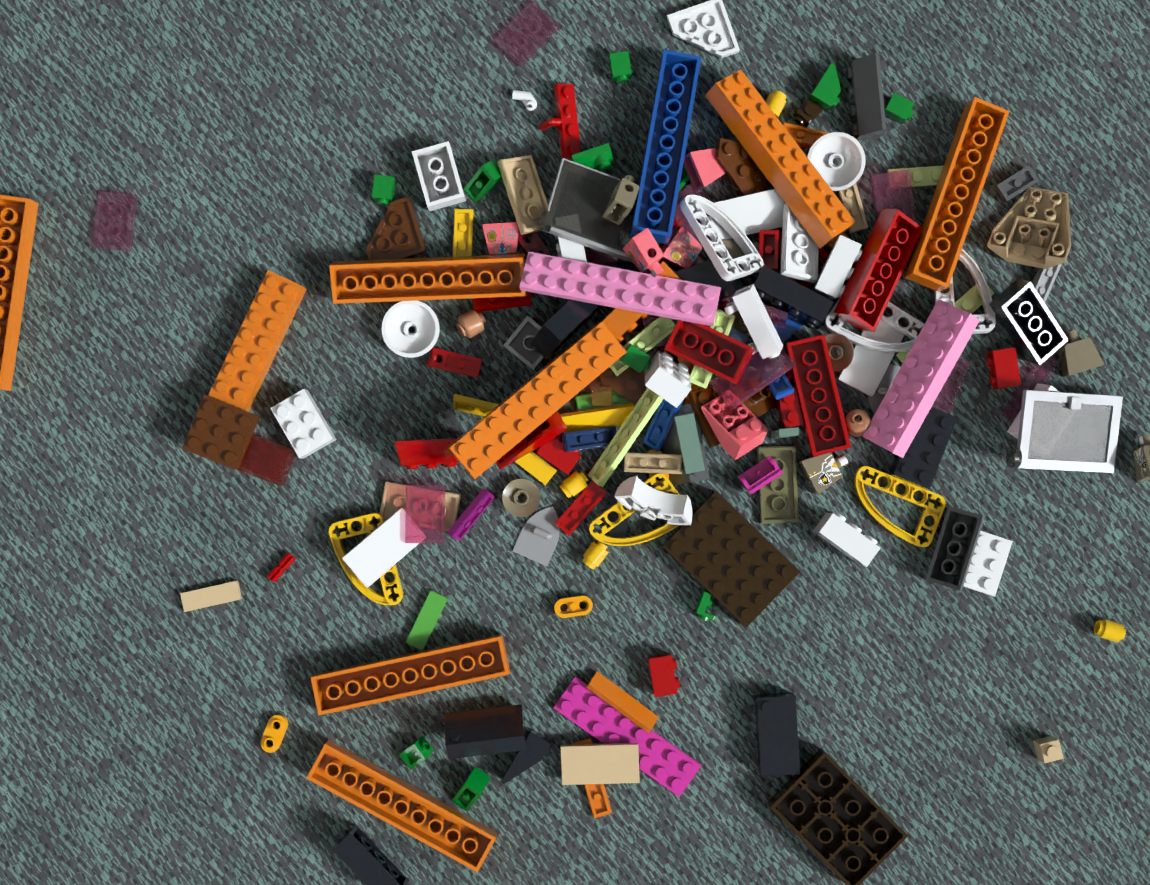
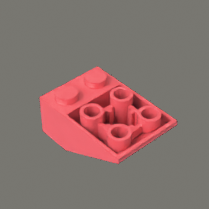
M730 390L701 406V410L719 443L734 460L763 443L768 428Z

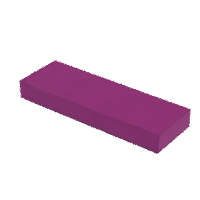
M483 488L447 533L460 541L495 499V496Z

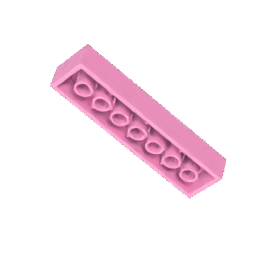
M938 299L874 414L868 430L862 437L902 458L904 457L980 321L978 318L967 311Z

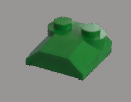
M609 143L572 155L573 162L603 173L609 171L610 166L613 165V156Z

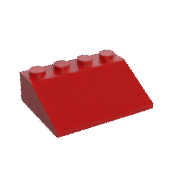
M458 438L395 442L401 466H406V470L418 469V465H425L426 469L437 468V464H445V468L456 467V463H459L447 448Z

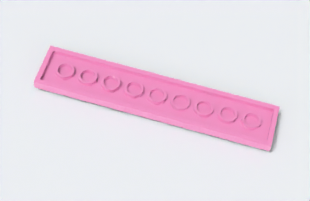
M528 252L520 283V290L708 326L714 325L721 287L663 276L654 277L652 274Z

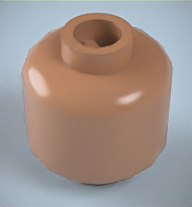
M469 310L458 317L456 327L463 337L473 338L484 331L486 320L482 313Z
M861 409L850 411L845 418L848 433L855 437L863 436L871 423L868 413Z

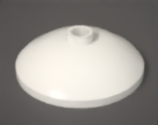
M832 132L820 137L810 148L807 157L832 191L844 190L854 185L862 176L866 161L864 150L857 139L842 132ZM835 157L840 159V163L837 165L833 163Z
M417 300L401 301L393 305L383 318V339L394 353L402 357L414 358L426 354L434 347L439 337L440 326L438 318L434 311L423 302ZM415 327V333H409V328Z

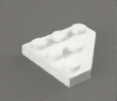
M710 0L667 15L673 36L719 58L739 53L740 49L722 0Z

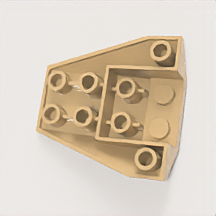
M1029 187L993 229L987 247L1007 262L1042 269L1065 263L1071 248L1068 193Z

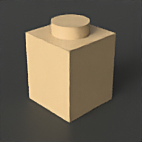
M1048 736L1033 740L1038 760L1043 763H1049L1064 759L1059 739Z

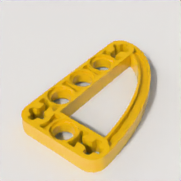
M868 466L858 468L854 478L855 491L866 511L881 526L897 537L918 547L924 548L929 546L946 505L944 497ZM868 470L867 474L874 476L875 472L877 473V475L875 476L874 480L870 478H865L863 480V476L860 475V472ZM881 476L886 477L888 481L885 487L878 485V479ZM900 483L905 486V492L901 495L895 490L896 486ZM864 484L924 508L913 535L891 523L873 506L866 495ZM916 491L923 493V499L919 502L913 498V494ZM928 494H930L929 499L931 500L938 498V502L941 503L940 506L933 508L934 504L930 502L924 505L928 499ZM930 515L933 517L934 523L928 527L925 525L924 519ZM921 527L931 530L930 533L926 532L924 538L927 539L926 542L920 544L918 536H922L924 530H920Z
M655 473L644 481L646 485L649 482L653 485L656 483V477L660 479L663 477V485L661 487L656 485L654 489L665 493L674 492L676 495H680L669 479L662 473ZM618 501L591 521L589 531L595 539L602 543L613 546H629L660 537L679 525L665 523L656 529L631 537L617 538L607 536L605 534L636 511L634 508L625 510ZM611 511L618 513V519L615 522H611L607 518ZM604 517L610 526L606 527V525H603L600 533L598 531L593 532V525L603 523L601 518Z
M375 512L333 523L329 528L330 539L337 558L352 583L361 593L376 603L382 605L398 604L403 599V589L396 564L387 571L394 574L395 579L393 582L385 580V573L380 577L384 595H381L370 587L366 588L342 559L346 552L341 539L364 533L371 534L372 530L376 529L375 524L370 522L373 520V516L376 519H380V522L377 524L379 527L385 522L383 515ZM353 521H359L362 524L360 531L352 529ZM345 523H348V530L342 531L340 533V536L338 535V533H334V529H336L337 525L338 528H344L346 527ZM397 584L394 587V592L399 594L396 600L390 598L389 595L392 594V589H387V586Z

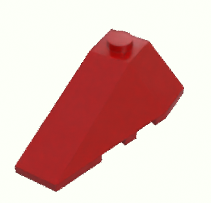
M556 411L497 460L498 468L506 467L564 432L567 427L560 413Z

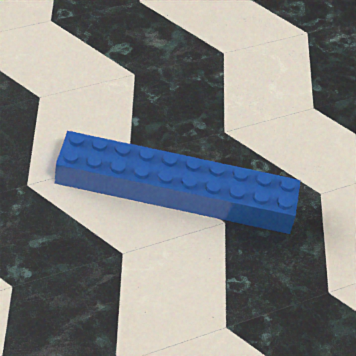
M666 49L663 51L639 180L640 188L636 197L630 237L632 238L647 228L658 243L668 244L671 238L702 58L700 56Z

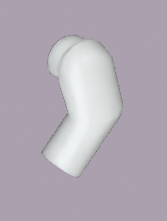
M513 90L512 99L521 100L527 110L532 111L537 107V101L530 92Z

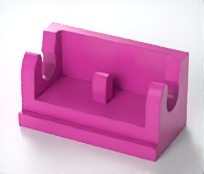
M768 456L739 475L738 479L747 493L751 495L783 474L775 460Z

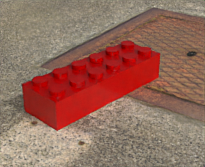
M882 209L833 313L859 330L875 332L923 228L898 209Z
M825 334L784 344L789 368L792 372L793 385L797 389L810 456L814 457L851 448Z

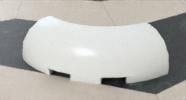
M637 476L626 479L617 488L614 497L629 510L634 508L640 511V516L654 521L656 518L667 520V524L691 525L692 505L688 495L669 494L646 485Z

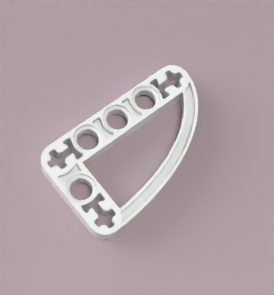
M687 195L680 202L683 214L722 279L732 281L756 273L763 267V259L752 242L735 221L720 207L698 195ZM706 213L730 234L745 256L732 259ZM696 218L699 219V220L702 222V225H701L700 223H698V221L696 220Z
M962 249L958 259L971 273L979 289L985 314L974 316L980 320L979 323H983L984 319L991 323L988 328H985V325H978L973 334L989 333L996 325L995 313L989 305L992 297L978 265ZM951 278L948 293L943 294L934 290L935 304L939 299L955 306L953 278Z
M839 300L825 320V327L831 333L842 334L853 344L881 352H904L911 350L918 337L917 331L924 326L922 322L888 302L886 308L892 310V316L885 317L882 315L881 320L912 339L911 341L886 343L865 338L843 328L842 325L845 320L841 317L837 320L838 326L834 325L832 327L829 320L833 321L836 317V314L833 312ZM900 318H906L909 322V325L907 327H901L898 323V320ZM912 324H915L914 329H912V331L909 332L908 330L911 328Z

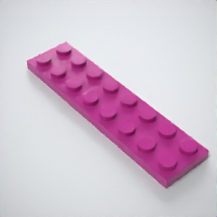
M575 676L553 708L603 744L638 743L639 769L680 797L702 765L655 731L651 730L649 733L644 731L586 688L588 684Z

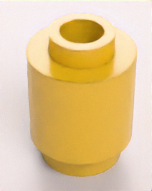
M773 90L772 93H769L765 102L778 118L786 103V95L778 90Z
M575 471L562 481L563 484L560 485V488L568 498L572 495L574 497L588 486L586 483L588 479L582 471L580 473Z
M593 541L583 554L584 558L581 561L594 570L596 566L599 567L609 553L606 550L608 547L600 541L597 543Z
M1098 619L1094 626V634L1100 638L1118 643L1124 639L1126 629H1124L1123 624L1107 619Z

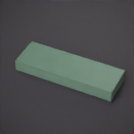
M694 413L674 417L685 474L705 471Z
M799 427L771 431V438L778 439L798 436Z

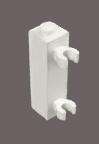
M754 284L736 291L732 297L734 301L726 304L727 307L724 308L726 314L730 315L739 310L754 341L748 344V346L755 349L753 354L759 351L762 359L777 357L783 348V344Z

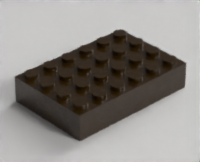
M713 491L692 513L691 525H681L661 545L746 628L800 573L782 553L717 491Z
M822 748L800 768V774L793 775L767 802L769 807L846 885H860L908 837L885 811Z

